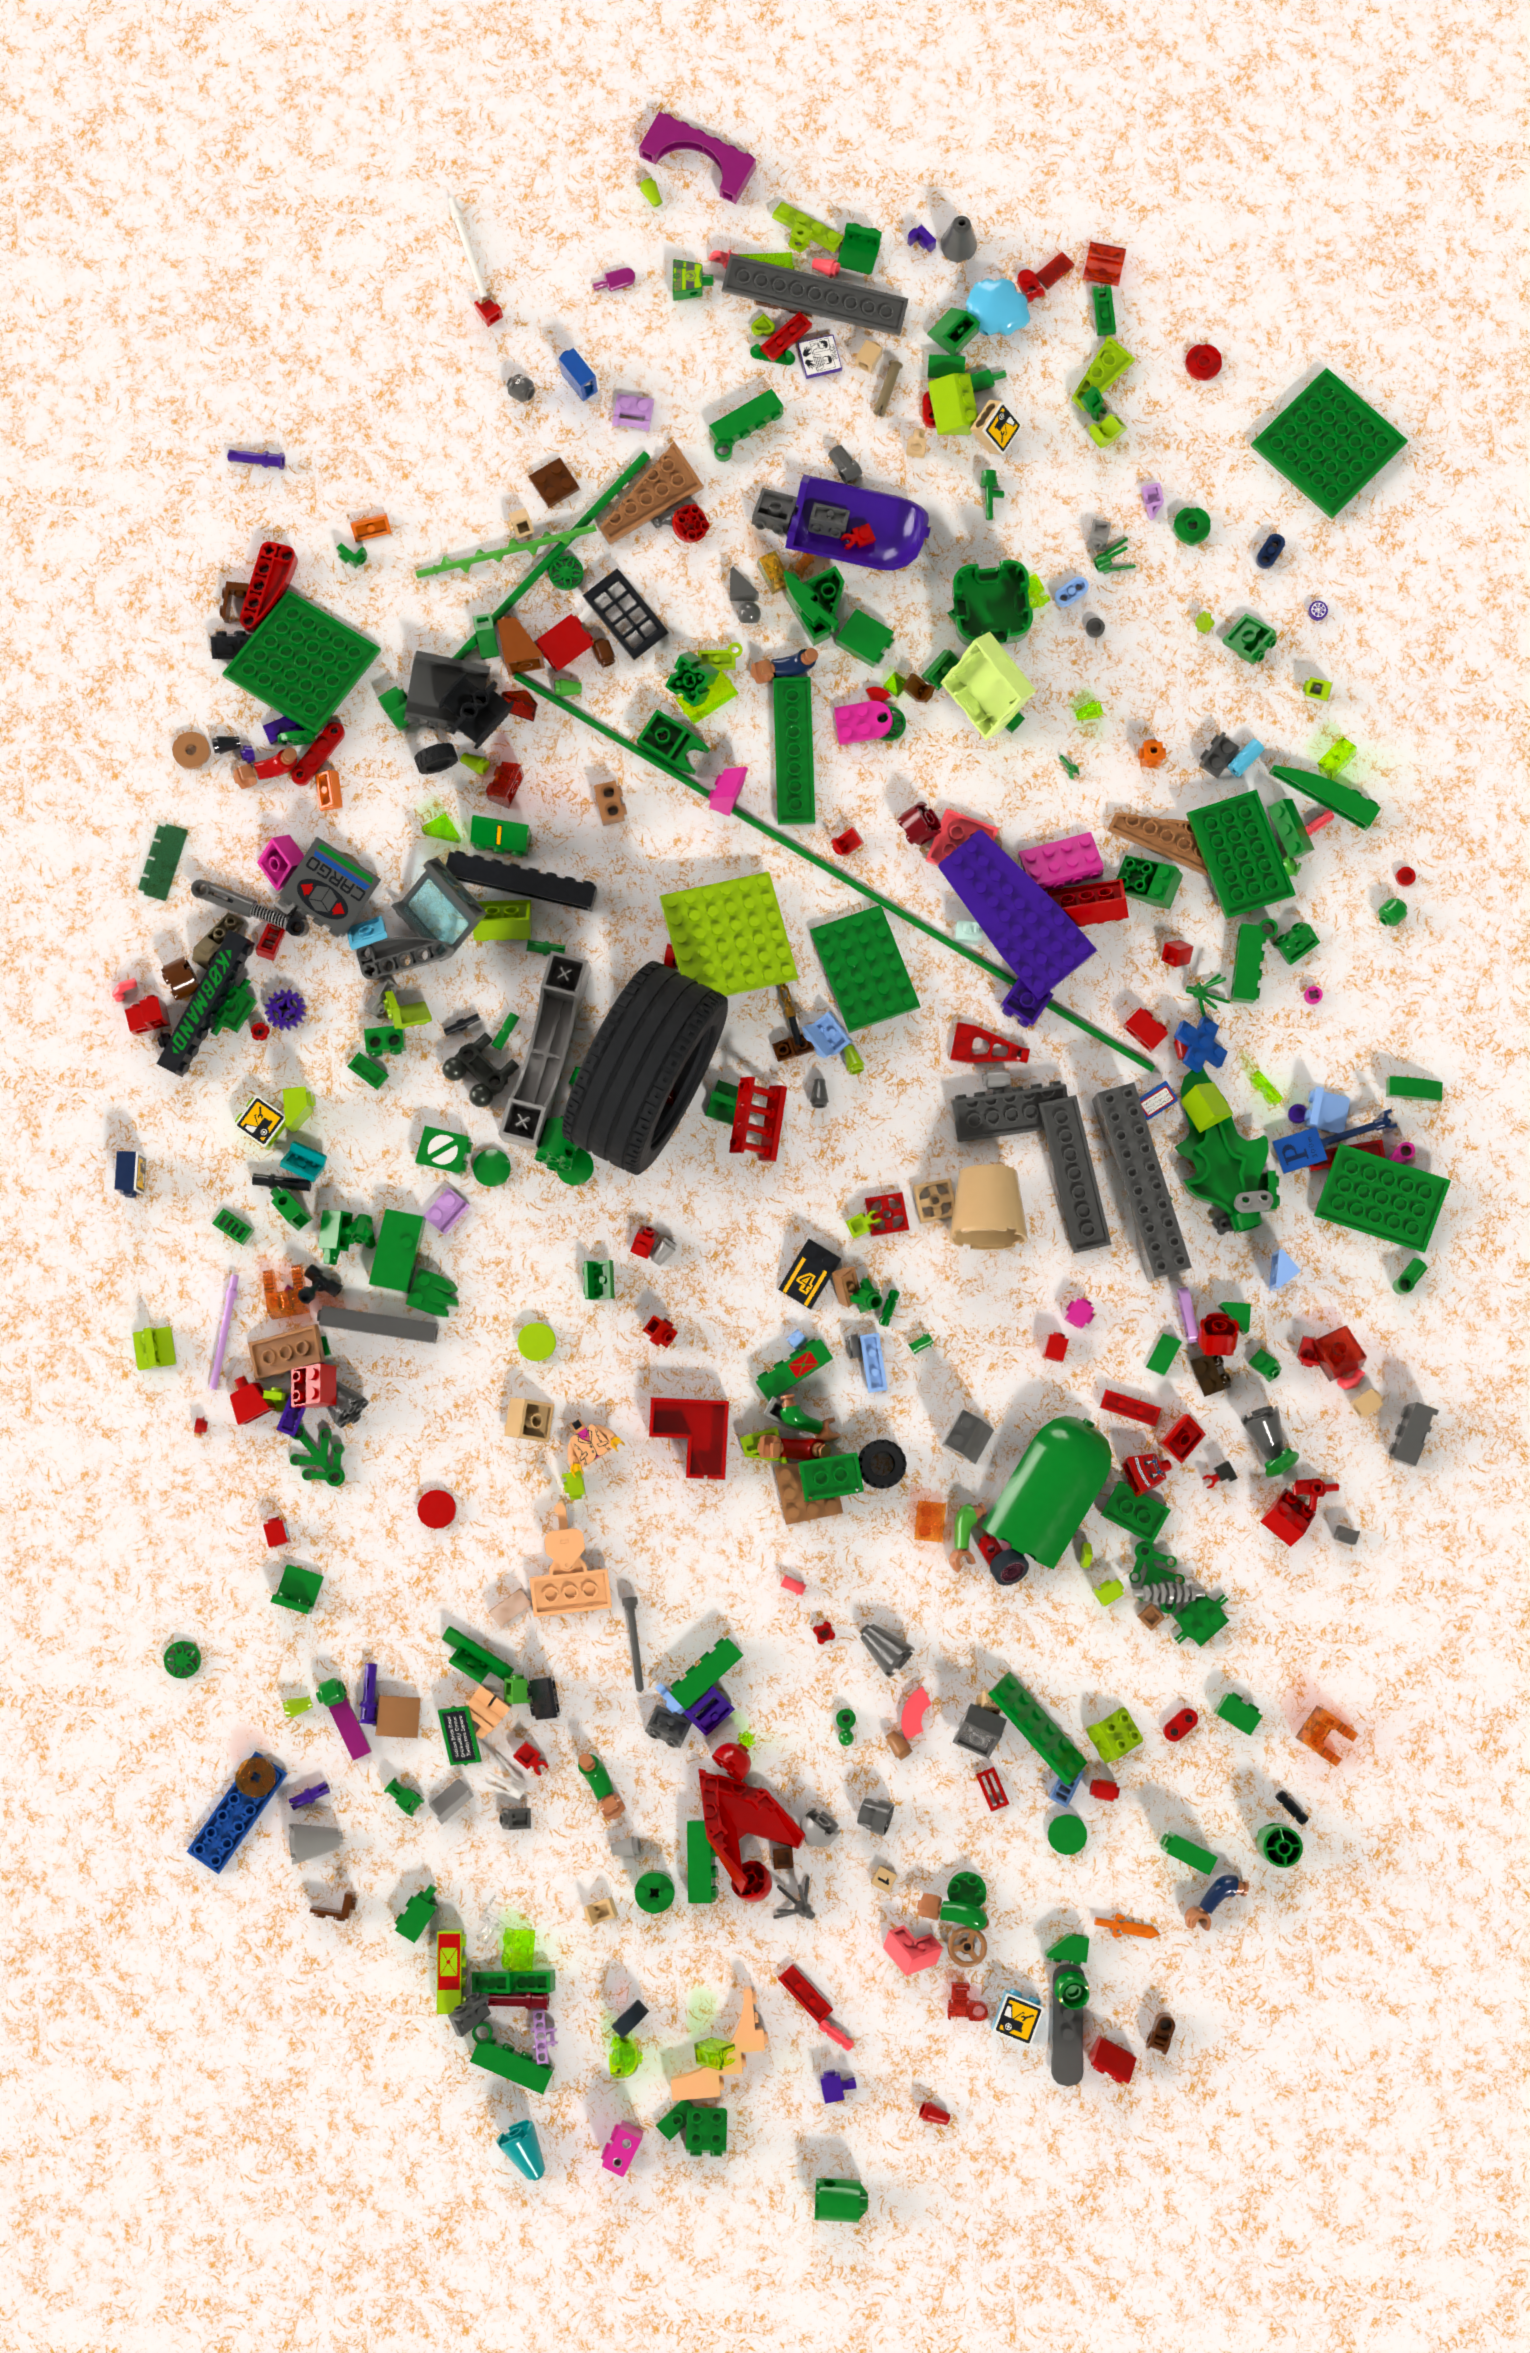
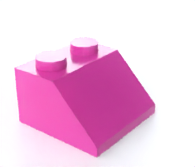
M748 767L724 769L722 775L718 774L714 784L717 787L715 790H711L708 797L710 809L730 817L743 788Z
M290 835L272 837L257 864L276 891L284 888L303 859L304 854Z

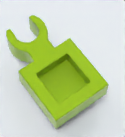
M872 1210L867 1216L864 1213H860L845 1221L854 1239L871 1231L870 1225L872 1223L877 1224L881 1222V1218L873 1220V1215L878 1213V1211Z

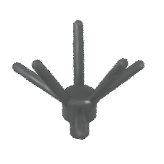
M809 1876L806 1877L804 1893L801 1885L797 1886L801 1898L800 1901H797L783 1887L777 1885V1888L795 1904L794 1909H778L776 1912L780 1914L774 1915V1919L799 1914L801 1917H806L810 1920L815 1917V1913L807 1903Z

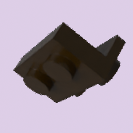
M1204 1355L1190 1360L1204 1397L1231 1387V1378L1225 1372L1222 1356Z

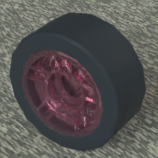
M1007 1549L1000 1552L990 1563L991 1574L997 1583L1003 1586L1017 1583L1027 1574L1029 1569V1563L1024 1555L1015 1549Z
M636 2000L611 2027L621 2038H624L646 2016L649 2010L640 2000Z

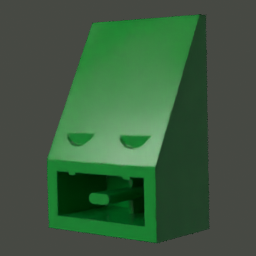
M1125 855L1116 880L1123 879L1125 895L1147 904L1170 910L1183 874L1176 866Z

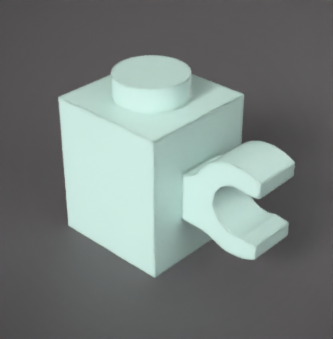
M957 920L954 942L977 945L978 940H982L983 930L979 928L980 925L977 922Z

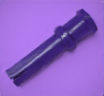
M229 449L227 455L230 462L261 464L264 468L271 466L279 467L281 470L285 467L284 453L273 454L269 453V451L255 453Z
M365 1663L363 1701L359 1705L361 1707V1719L358 1720V1723L376 1724L374 1718L375 1708L377 1707V1702H375L377 1664Z

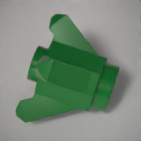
M358 1214L354 1222L344 1229L346 1234L350 1235L349 1244L365 1243L369 1249L375 1247L376 1243L371 1216Z
M862 1278L860 1282L861 1288L857 1293L850 1296L852 1303L860 1304L858 1307L860 1314L866 1313L871 1309L876 1310L882 1305L880 1289H874L868 1278Z

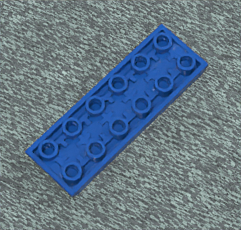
M255 1751L186 1852L217 1874H220L288 1773Z

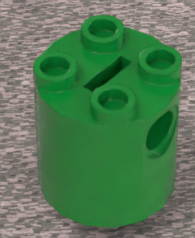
M563 1116L547 1119L534 1158L536 1161L546 1164L547 1169L551 1171H558V1168L571 1170L578 1150V1146L563 1138Z
M1271 1823L1259 1829L1256 1837V1847L1263 1859L1282 1868L1293 1866L1299 1861L1303 1853V1843L1300 1836L1294 1830L1281 1823Z
M816 2178L814 2220L859 2223V2219L868 2210V2193L862 2186L861 2180Z

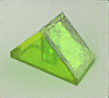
M446 813L422 826V832L426 836L456 843L461 842L459 834Z

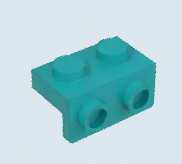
M293 1141L290 1150L281 1160L280 1167L311 1182H315L325 1168L327 1156L297 1141Z

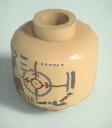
M985 1689L981 1695H977L975 1705L999 1715L1003 1713L988 1695L990 1690Z

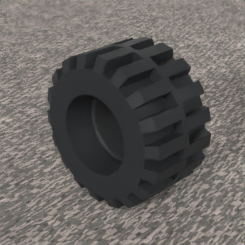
M879 1439L872 1441L859 1454L858 1460L861 1477L871 1487L879 1489L892 1487L902 1479L906 1472L907 1462L905 1454L901 1447L889 1440ZM877 1453H887L893 1460V1469L885 1476H879L871 1469V1459Z

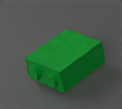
M856 608L837 636L836 645L874 668L876 663L880 664L885 656L883 653L886 648L890 649L895 641L893 639L894 632Z
M1171 1831L1168 1834L1165 1833L1160 1841L1163 1851L1207 1875H1210L1218 1859L1211 1852Z

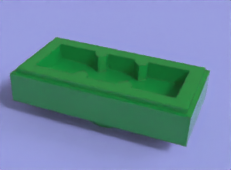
M360 1052L347 1066L377 1091L389 1077L385 1071Z
M681 2100L656 2124V2127L669 2141L687 2125V2110L690 2107H695L689 2100Z

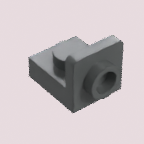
M502 1808V1813L499 1816L502 1829H531V1808Z

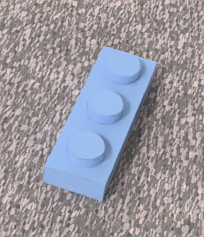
M879 1333L860 1335L868 1393L887 1391Z

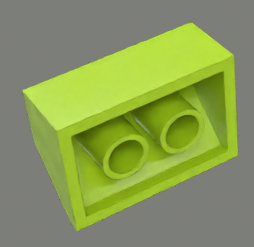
M953 373L929 381L928 388L937 435H971L970 428L978 418L970 373Z
M531 899L477 901L487 914L473 930L474 941L531 939Z

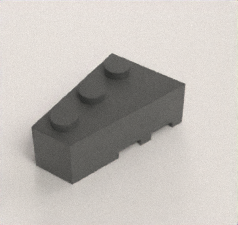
M1418 1402L1404 1406L1401 1412V1417H1403L1401 1425L1398 1424L1395 1430V1435L1397 1436L1395 1443L1392 1442L1389 1448V1459L1410 1467L1416 1466L1425 1445L1427 1432L1430 1433L1432 1426H1430L1432 1416H1437L1439 1410Z

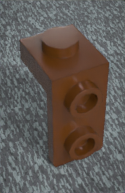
M347 1891L345 1893L342 1911L312 1906L309 1912L314 1913V1917L326 1918L327 1915L333 1916V1920L345 1921V1919L351 1917L352 1910H356L358 1898H355L356 1892Z

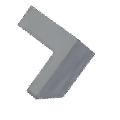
M457 1779L435 1798L429 1806L438 1816L437 1820L443 1824L474 1795L460 1779Z

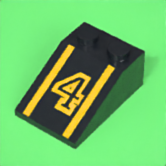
M808 1238L778 1290L811 1310L842 1258Z

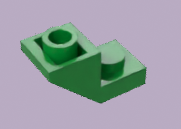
M491 613L472 616L481 659L500 656Z

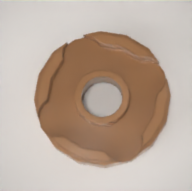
M197 732L181 734L174 741L172 747L173 757L176 762L183 768L190 770L202 767L209 760L211 753L208 741ZM189 747H196L195 754H187V749Z

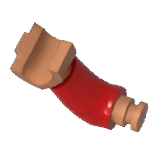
M288 747L280 750L278 754L271 758L253 763L254 767H252L251 763L239 766V768L233 770L234 781L241 789H246L257 784L256 776L259 780L286 774L295 767L297 752L295 749Z
M761 1435L757 1451H759L761 1458L785 1457L812 1460L829 1457L831 1447L824 1444L818 1438L780 1439L776 1435Z

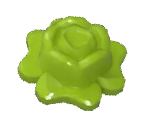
M1202 611L1201 614H1198L1195 623L1198 632L1206 634L1214 626L1215 622L1211 618V613Z

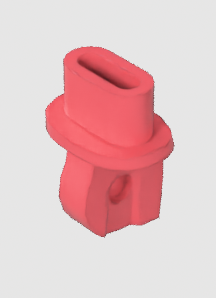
M731 249L727 253L715 250L709 255V260L721 263L724 269H727L730 254L737 256L738 254L732 253Z

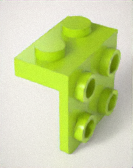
M393 991L385 992L386 999L383 1000L384 1009L387 1011L388 1019L392 1020L395 1029H405L417 1024L424 1025L432 1021V1016L426 1002L422 1001L398 1006Z
M1125 1707L1119 1708L1102 1721L1092 1724L1085 1729L1105 1764L1121 1758L1143 1742L1142 1735Z

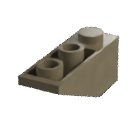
M228 912L194 947L192 961L207 970L229 929L238 933L244 922Z

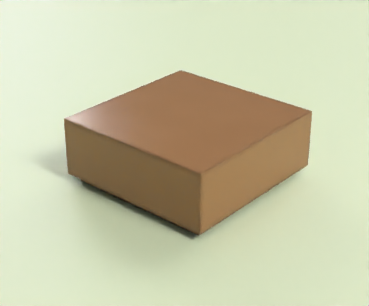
M1152 1603L1137 1616L1150 1631L1165 1619Z

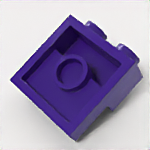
M1019 978L1002 1002L1000 1008L1003 1010L1001 1012L1009 1018L1013 1015L1019 1019L1017 1023L1022 1027L1027 1028L1029 1026L1032 1028L1054 994L1049 992L1042 999L1038 1000Z

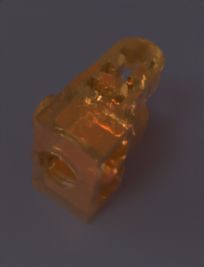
M302 1264L291 1266L294 1289L281 1292L277 1291L274 1270L263 1271L267 1313L272 1320L310 1313L309 1303L305 1304L298 1298V1292L306 1287Z
M1316 1705L1295 1738L1337 1767L1342 1758L1325 1747L1324 1740L1331 1730H1336L1351 1742H1354L1359 1734L1331 1713Z

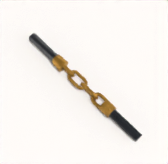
M785 983L783 985L780 984L779 991L781 999L785 1003L786 1009L784 1011L786 1018L789 1020L795 1045H801L803 1042L796 1021L795 1008L792 1007L790 1002L789 988ZM782 990L787 991L788 998L784 999Z

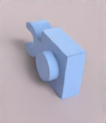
M662 1683L655 1688L667 1701L665 1706L672 1713L676 1711L681 1715L685 1711Z

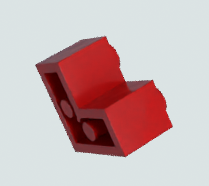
M145 996L144 1000L139 1001V1004H133L129 1006V1009H125L129 1030L134 1035L171 1025L166 1003L158 996Z

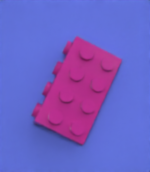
M1091 832L1019 851V858L1024 871L1045 892L1053 889L1058 890L1071 884L1076 885L1089 879L1094 880L1103 875L1104 865Z

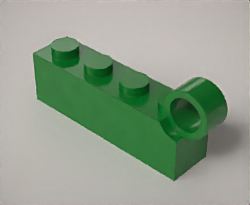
M772 388L709 425V433L716 443L714 446V456L718 461L726 462L731 459L733 454L732 446H734L735 442L748 438L755 430H761L770 421H776L782 417L783 405ZM721 447L729 449V452L725 455H721L717 451Z
M1264 919L1259 925L1242 923L1239 926L1230 1001L1253 1004L1256 999H1259L1260 988L1257 986L1258 980L1262 978L1260 962H1263L1265 951H1262V944H1265L1266 940L1273 938L1278 931V925L1273 919ZM1262 925H1271L1273 928V933H1264L1262 930Z
M481 2021L472 2030V2037L477 2042V2046L470 2062L543 2095L554 2070L551 2067L552 2064L549 2062V2064L537 2065V2060L533 2059L532 2054L525 2051L520 2053L514 2050L515 2047L508 2043L502 2045L496 2042L497 2039L492 2036L493 2027L489 2022ZM480 2026L486 2027L489 2031V2036L486 2038L478 2037L476 2029Z

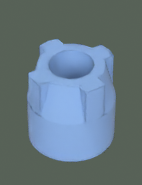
M797 1329L786 1340L797 1350L807 1341V1338Z

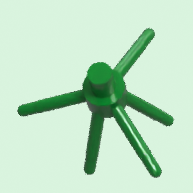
M1217 974L1203 986L1198 982L1195 987H1186V993L1193 994L1195 998H1198L1202 1017L1206 1016L1203 1000L1214 1009L1218 1008L1206 997L1227 1004L1230 1003V1000L1208 993L1207 988L1226 981V977L1218 979L1221 977V974Z

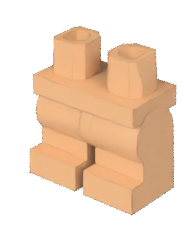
M483 1684L479 1686L467 1704L470 1708L472 1720L479 1724L475 1733L480 1739L491 1733L512 1708L500 1697H497L490 1706L489 1704L496 1694Z

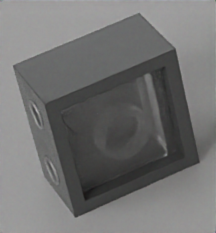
M970 1703L958 1724L953 1743L989 1759L1002 1737L1007 1719Z

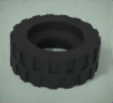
M441 743L424 748L415 755L414 760L419 773L428 775L452 767L457 763L458 756L452 743Z

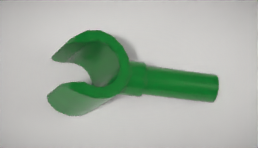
M1063 755L1059 757L1066 766L1070 779H1074L1073 773L1080 775L1078 765L1070 764Z

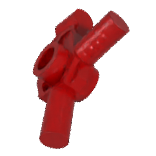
M1319 1478L1296 1480L1295 1484L1292 1485L1293 1495L1310 1496L1308 1510L1316 1512L1318 1497H1324L1326 1492L1339 1491V1484H1325Z

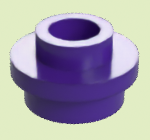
M243 745V750H240L243 761L249 764L255 760L252 746Z

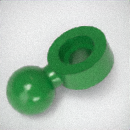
M842 1709L836 1716V1722L842 1728L838 1740L841 1745L849 1746L854 1741V1735L850 1728L854 1726L856 1716L852 1710ZM844 1715H848L850 1717V1720L848 1722H844L842 1720V1717Z

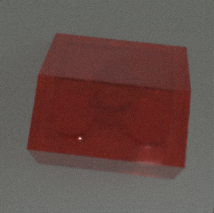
M502 761L501 765L496 767L493 774L495 778L492 783L488 784L485 793H487L489 801L509 809L524 778V773L520 764Z
M1347 1325L1313 1341L1316 1356L1320 1362L1319 1366L1329 1382L1362 1367L1367 1359L1366 1354Z

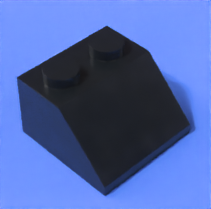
M554 1676L530 1680L527 1692L529 1697L532 1696L533 1704L530 1705L531 1715L535 1716L536 1720L559 1717L561 1714Z

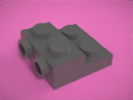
M762 488L752 515L751 524L760 530L767 528L778 535L782 533L787 534L796 507L797 497Z

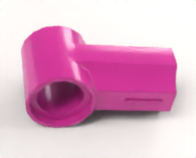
M1409 1142L1401 1143L1388 1159L1405 1165L1414 1156L1415 1147ZM1404 1146L1409 1149L1408 1156L1401 1154V1147Z

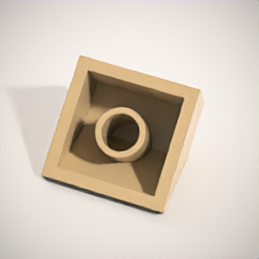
M510 1397L504 1436L549 1443L555 1404Z

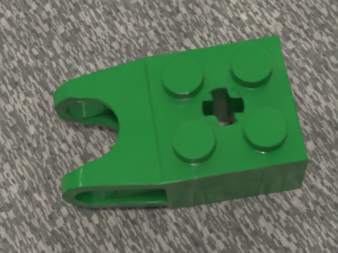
M656 709L637 739L638 746L668 765L690 775H695L696 770L686 761V754L691 750H698L707 754L710 751L709 747L689 731L688 728ZM666 734V740H660L659 735L663 736Z

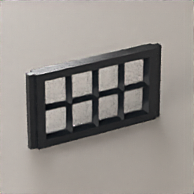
M618 568L582 595L633 660H636L669 634L664 625Z

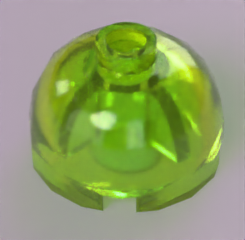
M614 2036L610 2047H614L612 2055L609 2053L610 2074L614 2075L613 2079L628 2078L637 2071L639 2064H642L643 2054L632 2039Z

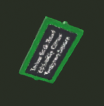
M453 1705L451 1708L439 1709L438 1715L450 1766L460 1764L466 1766L468 1763L481 1762L482 1759L469 1705L460 1707Z

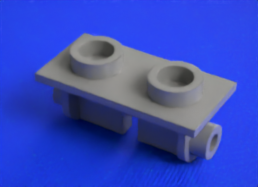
M383 978L380 980L374 990L379 995L377 997L371 995L365 1005V1011L370 1014L372 1013L380 1019L381 1015L385 1012L383 1000L386 999L385 992L393 991L395 995L398 986L390 979Z

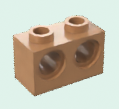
M616 780L594 785L603 826L625 821L624 815L627 814L625 803L621 804L620 797H623L621 785L617 786ZM606 791L614 792L612 797H606L604 794ZM612 808L618 810V813L615 815H610L608 812Z

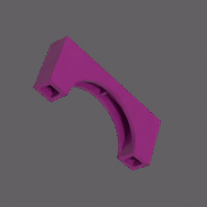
M659 111L639 146L640 157L656 165L664 155L675 150L689 149L703 153L711 158L721 171L720 197L736 204L756 169V159L749 153L739 151L733 145H727L720 139L710 137L704 131L696 130L690 127L688 123L680 122L670 114H664Z

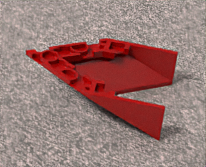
M699 1768L706 1838L742 1894L749 1881L742 1871L739 1840L749 1833L799 1849L803 1843L805 1833L766 1789H757L748 1786L747 1783L719 1774L716 1776Z

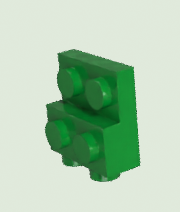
M1245 613L1223 638L1222 642L1227 647L1236 651L1240 658L1254 665L1256 662L1263 660L1265 651L1268 648L1272 649L1275 646L1277 636L1273 628Z

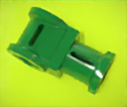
M396 1778L384 1790L385 1793L392 1795L396 1799L395 1803L411 1817L414 1816V1811L418 1806L425 1802L424 1798L409 1787L405 1789L400 1785Z

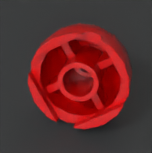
M735 1743L722 1744L712 1755L714 1762L720 1768L723 1766L728 1771L726 1773L735 1780H743L750 1771L751 1758L747 1753L749 1750L742 1743L738 1745Z
M758 1861L742 1863L743 1874L749 1881L745 1891L741 1894L732 1880V1890L740 1899L748 1903H757L764 1900L772 1888L770 1872Z

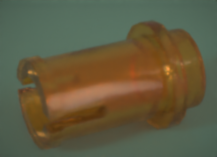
M803 552L802 558L793 566V570L797 574L802 575L808 566L814 563L815 556L813 554Z

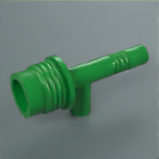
M983 470L980 487L986 490V520L990 521L993 520V498H1004V491L993 490V488L998 487L996 470Z

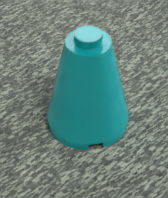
M522 2120L508 2127L510 2131L506 2135L502 2132L496 2142L499 2148L528 2180L533 2179V2181H536L544 2175L545 2165L534 2123Z

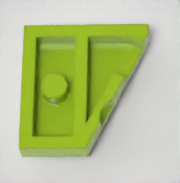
M777 1426L740 1437L745 1457L787 1463L785 1457L761 1458L759 1451H757L761 1435H776L780 1437Z

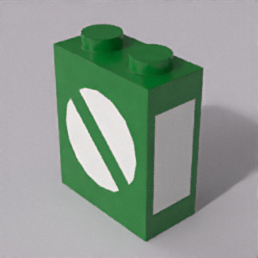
M425 1126L415 1163L419 1166L462 1176V1173L467 1170L468 1161H466L467 1154L472 1152L473 1143L468 1136Z

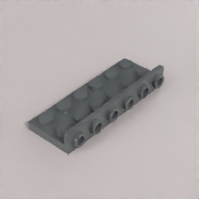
M1061 1081L1049 1082L1050 1086L1042 1087V1083L1030 1085L1031 1088L1023 1089V1086L1012 1087V1091L1004 1092V1089L993 1090V1094L985 1095V1091L976 1092L973 1097H966V1094L956 1095L955 1099L951 1100V1104L953 1106L957 1142L1044 1130L1038 1104L1068 1097L1066 1084H1061Z

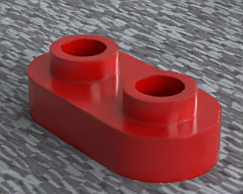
M927 391L923 395L922 400L923 423L928 428H936L935 419L929 417L934 414L931 401L929 400L930 394Z
M1190 1708L1180 1710L1165 1724L1163 1728L1165 1738L1172 1742L1182 1739L1196 1726L1198 1722L1197 1713ZM1187 1715H1191L1192 1720L1190 1722H1186L1185 1717ZM1176 1728L1177 1734L1171 1735V1729Z

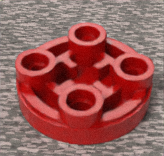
M696 504L684 505L678 508L672 518L675 534L686 543H695L701 540L710 527L705 514Z

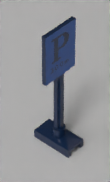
M1392 1109L1383 1111L1378 1116V1119L1373 1120L1372 1123L1323 1139L1320 1138L1317 1128L1314 1127L1272 1141L1283 1174L1328 1160L1324 1150L1325 1146L1373 1130L1379 1131L1383 1129L1384 1134L1392 1132L1398 1127L1397 1123L1390 1124L1391 1119L1388 1116L1392 1113Z

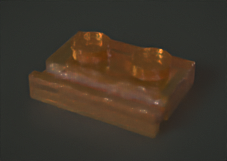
M918 1500L914 1540L942 1543L946 1503Z

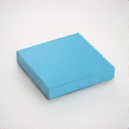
M382 916L353 925L347 932L352 950L388 938Z

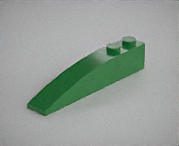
M1274 765L1269 772L1270 775L1364 831L1370 827L1381 809L1377 802L1364 798L1359 791L1351 790L1335 781L1310 772Z

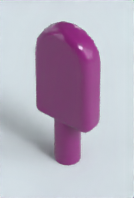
M628 267L604 274L605 280L592 284L593 289L596 291L608 287V290L612 292L630 286L635 282V273Z

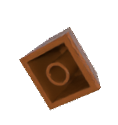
M505 616L501 620H497L508 675L545 669L541 651L517 618Z

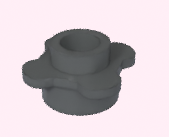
M1227 1214L1213 1219V1224L1216 1226L1219 1235L1233 1231Z

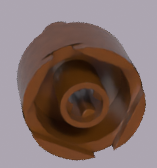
M184 956L163 966L161 969L164 981L167 985L171 984V993L176 1001L193 995L199 986V983L197 984L195 981L197 977Z

